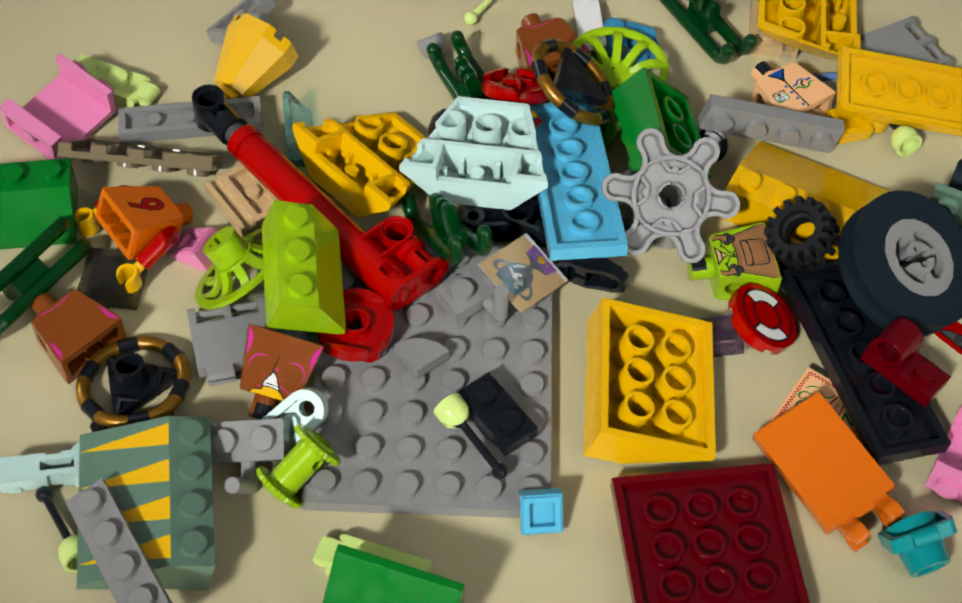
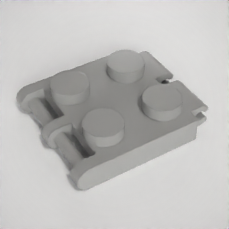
M914 16L865 33L860 37L862 50L953 66L955 62L950 55L945 56L935 45L936 40L932 36H927L917 26L919 22ZM911 30H913L914 33L920 38L919 40L915 37ZM928 50H931L938 59H936Z
M264 295L257 296L256 301L235 305L228 304L213 310L195 312V308L187 309L199 378L207 377L209 386L236 381L235 371L242 370L248 323L266 328ZM258 308V311L232 315L234 312ZM224 315V317L197 322V319Z

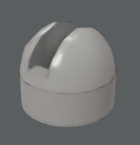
M442 32L416 42L420 52L427 59H429L426 48L430 43H436L442 55L446 49Z

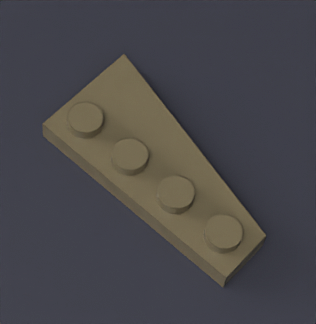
M90 138L58 142L57 157L78 158L86 163L103 164L104 161L117 162V166L126 168H139V165L152 166L153 171L174 172V168L187 169V175L208 177L209 171L212 172L220 169L222 156L220 154Z

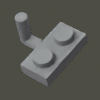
M275 418L210 422L212 464L241 463V478L229 477L224 483V488L229 494H254L258 488L257 462L281 461L290 451V419Z

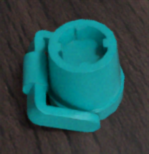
M942 510L937 512L925 511L894 523L885 531L879 532L878 538L885 549L892 554H898L910 576L916 578L937 571L951 562L943 538L954 535L958 531L951 515Z

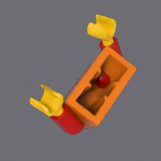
M120 185L118 187H102L100 199L94 203L95 208L83 207L75 213V221L84 237L95 235L99 231L101 224L128 260H137L134 264H122L116 270V278L121 285L126 281L125 288L128 293H135L141 288L142 279L140 273L145 268L149 271L178 243L182 225L191 224L193 221V211L190 204H174L162 188L157 186Z

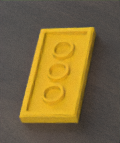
M842 46L838 51L836 114L962 137V68Z

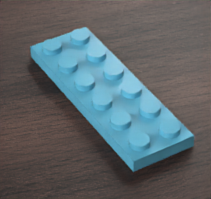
M574 101L581 109L588 112H596L595 105L587 104L584 101ZM553 103L529 105L542 120V123L535 127L538 149L542 155L544 173L548 180V188L538 193V200L550 261L627 256L628 242L618 201L607 200L601 191L602 181L611 174L600 126H589L579 123L557 109Z

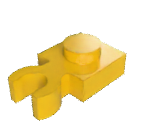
M836 108L828 109L825 117L840 119L844 122L845 131L838 140L839 144L869 139L872 133H883L889 126V123L836 114Z

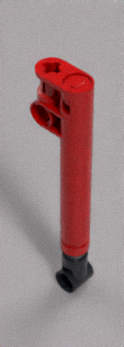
M208 84L202 85L193 91L192 104L198 128L202 131L213 133L223 144L227 145L229 153L240 161L279 201L311 204L339 230L341 262L371 291L382 296L385 299V304L390 309L397 311L406 307L435 287L444 278L448 271V263L442 257H433L426 250L425 243L414 234V227L409 219L403 216H391L365 232L271 141L263 136L255 126L247 125L246 120L225 101L224 92L221 88Z

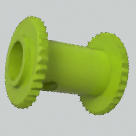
M297 424L294 430L300 437V440L272 471L264 466H259L256 470L258 478L266 489L278 500L292 508H301L303 504L297 492L325 461L334 466L340 464V457L326 439L307 426Z

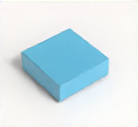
M561 488L519 491L520 530L522 535L563 532V495Z

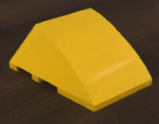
M758 0L757 27L766 35L787 46L814 56L838 61V51L842 46L861 49L860 34H857V0Z
M395 112L356 116L354 122L338 123L334 119H324L323 125L305 127L304 122H295L292 125V130L309 177L357 218L389 211L415 184L399 170V165L405 158L410 159L417 151L418 142L426 137Z

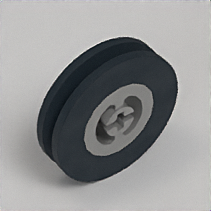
M891 191L880 195L849 217L839 237V267L847 290L868 318L883 329L894 319H908L919 327L923 337L936 333L962 318V228L948 211L935 201L921 194L911 191ZM914 259L916 260L915 263H912L902 269L901 265L907 264Z

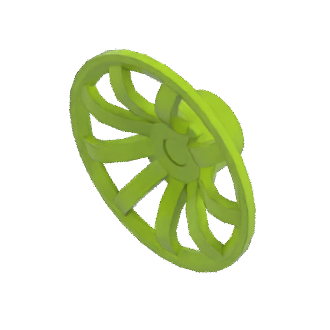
M613 26L600 27L581 34L572 43L580 48L587 42L593 47L598 61L591 55L589 56L603 71L611 84L612 90L643 67L646 69H660V78L665 82L668 80L669 65L664 52L653 40L635 30ZM613 35L611 58L608 57L598 37ZM622 36L638 42L625 59H621ZM647 48L656 57V59H647L632 66L636 58Z
M228 226L219 230L206 242L203 252L213 264L202 276L195 291V301L201 308L213 310L224 307L243 297L264 280L263 259L255 256L263 255L262 240L256 242V236L262 234V228L242 238L232 226ZM246 263L261 271L251 280L242 264ZM215 270V275L210 277L212 272ZM232 271L235 273L242 286L240 289L236 290L233 293ZM204 286H213L208 293L203 294ZM221 287H222V293H221V295L219 296V298H217V299H215V300H212L214 297H216V296L219 294V291H220V289H221Z

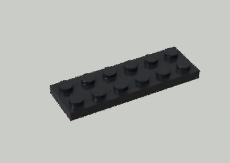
M839 261L826 262L823 265L815 264V269L809 270L806 266H803V271H797L795 268L782 269L780 273L782 277L781 286L866 450L878 465L946 452L951 445V441L931 405L922 406L861 360L869 344L884 329L868 318L851 297L842 278Z

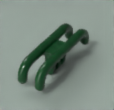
M660 0L664 7L715 63L723 65L730 62L735 52L741 55H748L754 51L757 45L756 36L748 34L742 40L720 16L721 6L717 1L688 0L689 7L685 10L677 0ZM717 31L727 43L720 49L707 34Z
M457 30L451 34L452 44L458 54V57L453 60V66L460 82H458L450 70L439 46L436 43H430L427 46L426 51L429 59L454 100L457 96L493 100L482 92L485 72L472 54L461 31Z
M407 192L400 199L404 215L412 222L414 232L448 264L457 266L464 260V243L480 256H486L492 251L493 237L491 229L488 226L482 225L478 227L475 233L458 218L456 207L440 193L436 192L431 194V196L428 194L434 224L431 227L419 214L412 193Z
M60 216L0 271V292L2 291L10 300L16 299L0 314V336L32 307L34 300L40 294L48 292L91 250V241L82 238L50 268L38 258L70 228L71 221L68 217Z

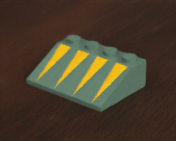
M164 416L80 435L78 493L102 478L110 486L165 589H209L215 569L210 417ZM78 528L76 589H109Z

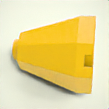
M247 13L241 16L236 15L227 27L214 82L224 92L225 99L254 96L289 70L299 57L291 41L284 36L280 42L274 37L277 30L273 26Z

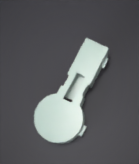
M79 442L71 450L60 451L61 453L46 455L45 452L1 457L0 492L8 494L22 493V491L35 490L41 486L49 487V485L64 484V486L75 485L78 488Z

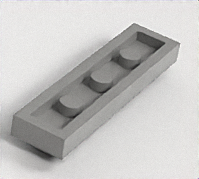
M710 94L697 117L698 128L826 153L831 152L845 131L844 122L840 119Z
M260 96L225 99L246 120L247 125L251 124L259 131H263ZM192 102L118 108V132L120 142L122 143L215 136L211 132H205L198 128Z
M102 478L65 502L117 603H172L110 486Z

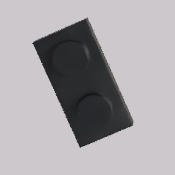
M489 372L457 391L469 407V416L505 457L537 437L538 427Z

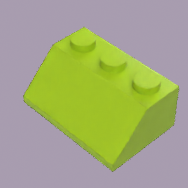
M274 200L262 223L266 328L344 335L346 323L339 230L311 204Z

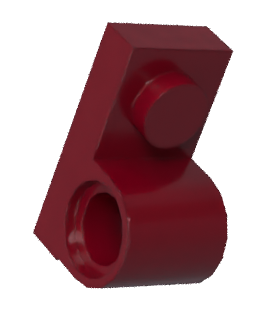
M905 318L894 319L869 344L861 360L919 404L926 407L947 385L951 376L918 352L923 344V335L919 327Z

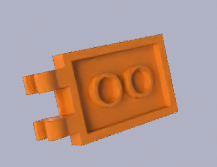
M820 392L812 395L753 433V441L770 463H774L777 472L824 533L829 535L837 529L854 552L869 543L867 539L871 537L868 529L858 520L859 518L873 510L886 528L902 520L901 516L905 514V511L895 499L889 496V494L894 492L895 484Z

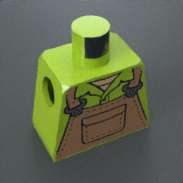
M765 222L710 235L707 239L704 257L697 263H687L689 280L709 279L713 295L718 300H729L739 287L747 283L760 284L778 294L782 277L775 255L765 241L768 239L764 235Z

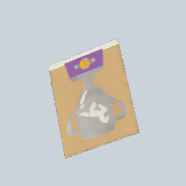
M527 233L478 263L480 268L496 286L505 285L509 288V301L520 313L569 281Z

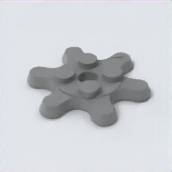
M653 128L645 129L640 132L636 140L637 149L642 157V165L639 171L630 176L619 173H612L606 176L602 181L601 191L607 200L624 202L633 210V223L625 231L628 253L632 255L643 254L654 239L666 237L675 243L681 260L686 263H697L703 258L706 250L700 236L702 222L711 216L723 219L732 218L740 209V200L734 192L717 190L708 180L709 169L720 155L719 145L712 138L703 137L693 144L688 153L675 155L667 149L661 132ZM667 185L673 186L679 193V200L673 207L665 206L659 196L662 189Z

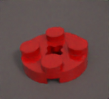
M362 288L343 290L345 323L353 324L354 320H361L363 327L352 330L346 326L344 335L316 332L320 344L324 346L322 351L344 361L375 362L381 357L382 351L390 345L394 337L395 319L393 311L385 304V299L374 291Z

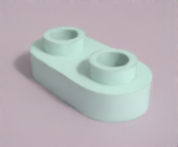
M311 387L302 388L293 392L262 419H290L291 449L300 440L294 427L297 424H303L312 430L317 428L328 415V402L319 390ZM305 401H310L314 405L313 414H308L304 410Z

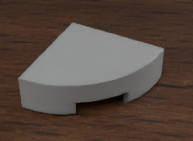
M410 338L394 344V353L417 378L449 359V350L434 340Z

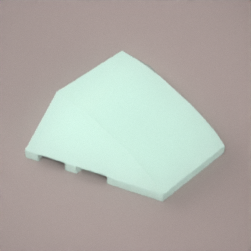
M457 96L435 122L436 128L428 138H422L418 142L417 151L410 159L405 158L399 165V170L430 196L436 192L440 193L452 204L512 210L548 188V180L542 165L541 151L538 149L536 130L530 106L526 103Z

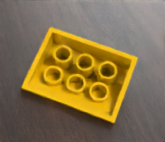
M759 141L738 165L725 188V191L729 190L738 196L740 209L734 217L724 220L742 227L765 222L766 228H771L766 221L769 216L776 218L777 215L773 210L777 206L783 210L786 208L783 201L789 199L795 204V197L802 196L806 201L809 196L813 197L817 202L823 203L833 215L840 227V233H836L840 237L843 226L852 214L880 195L891 191ZM811 222L801 224L792 232L790 237L805 242L813 234L815 226ZM831 244L836 252L833 256L826 253L823 257L828 262L838 261V245Z
M604 297L601 299L587 321L583 456L620 464L713 461L716 458L712 322Z

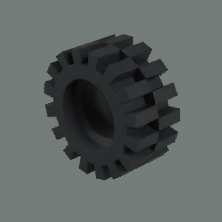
M802 196L795 197V204L789 199L783 201L786 208L781 210L777 206L773 210L777 215L776 218L769 216L766 221L771 227L764 228V235L768 238L765 240L767 246L790 269L793 266L797 271H803V266L805 265L809 270L815 269L814 262L817 260L823 265L827 262L823 256L826 253L833 256L836 252L831 244L839 245L840 238L836 233H840V227L836 223V219L823 203L817 202L813 197L808 196L805 201ZM808 222L814 224L815 230L808 240L797 245L790 243V236L798 226Z

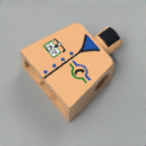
M762 61L751 72V77L755 80L751 102L825 116L828 109L832 107L836 92L797 63L791 62L774 70L766 61Z

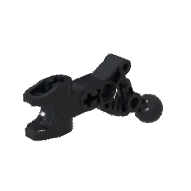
M447 108L441 109L432 116L428 128L429 135L436 128L435 122ZM535 196L512 210L469 206L462 213V222L475 233L478 227L482 225L488 226L492 231L493 241L513 242L527 233L539 247H547L539 201L535 200ZM622 217L624 229L626 231L628 228H630L632 223ZM608 258L558 260L556 267L569 282L584 288L611 293H624L628 285L629 274L621 266Z

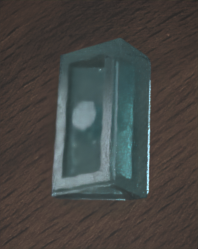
M284 91L282 99L288 159L297 167H306L294 136L292 125L295 122H304L305 127L313 126L312 114L290 91Z

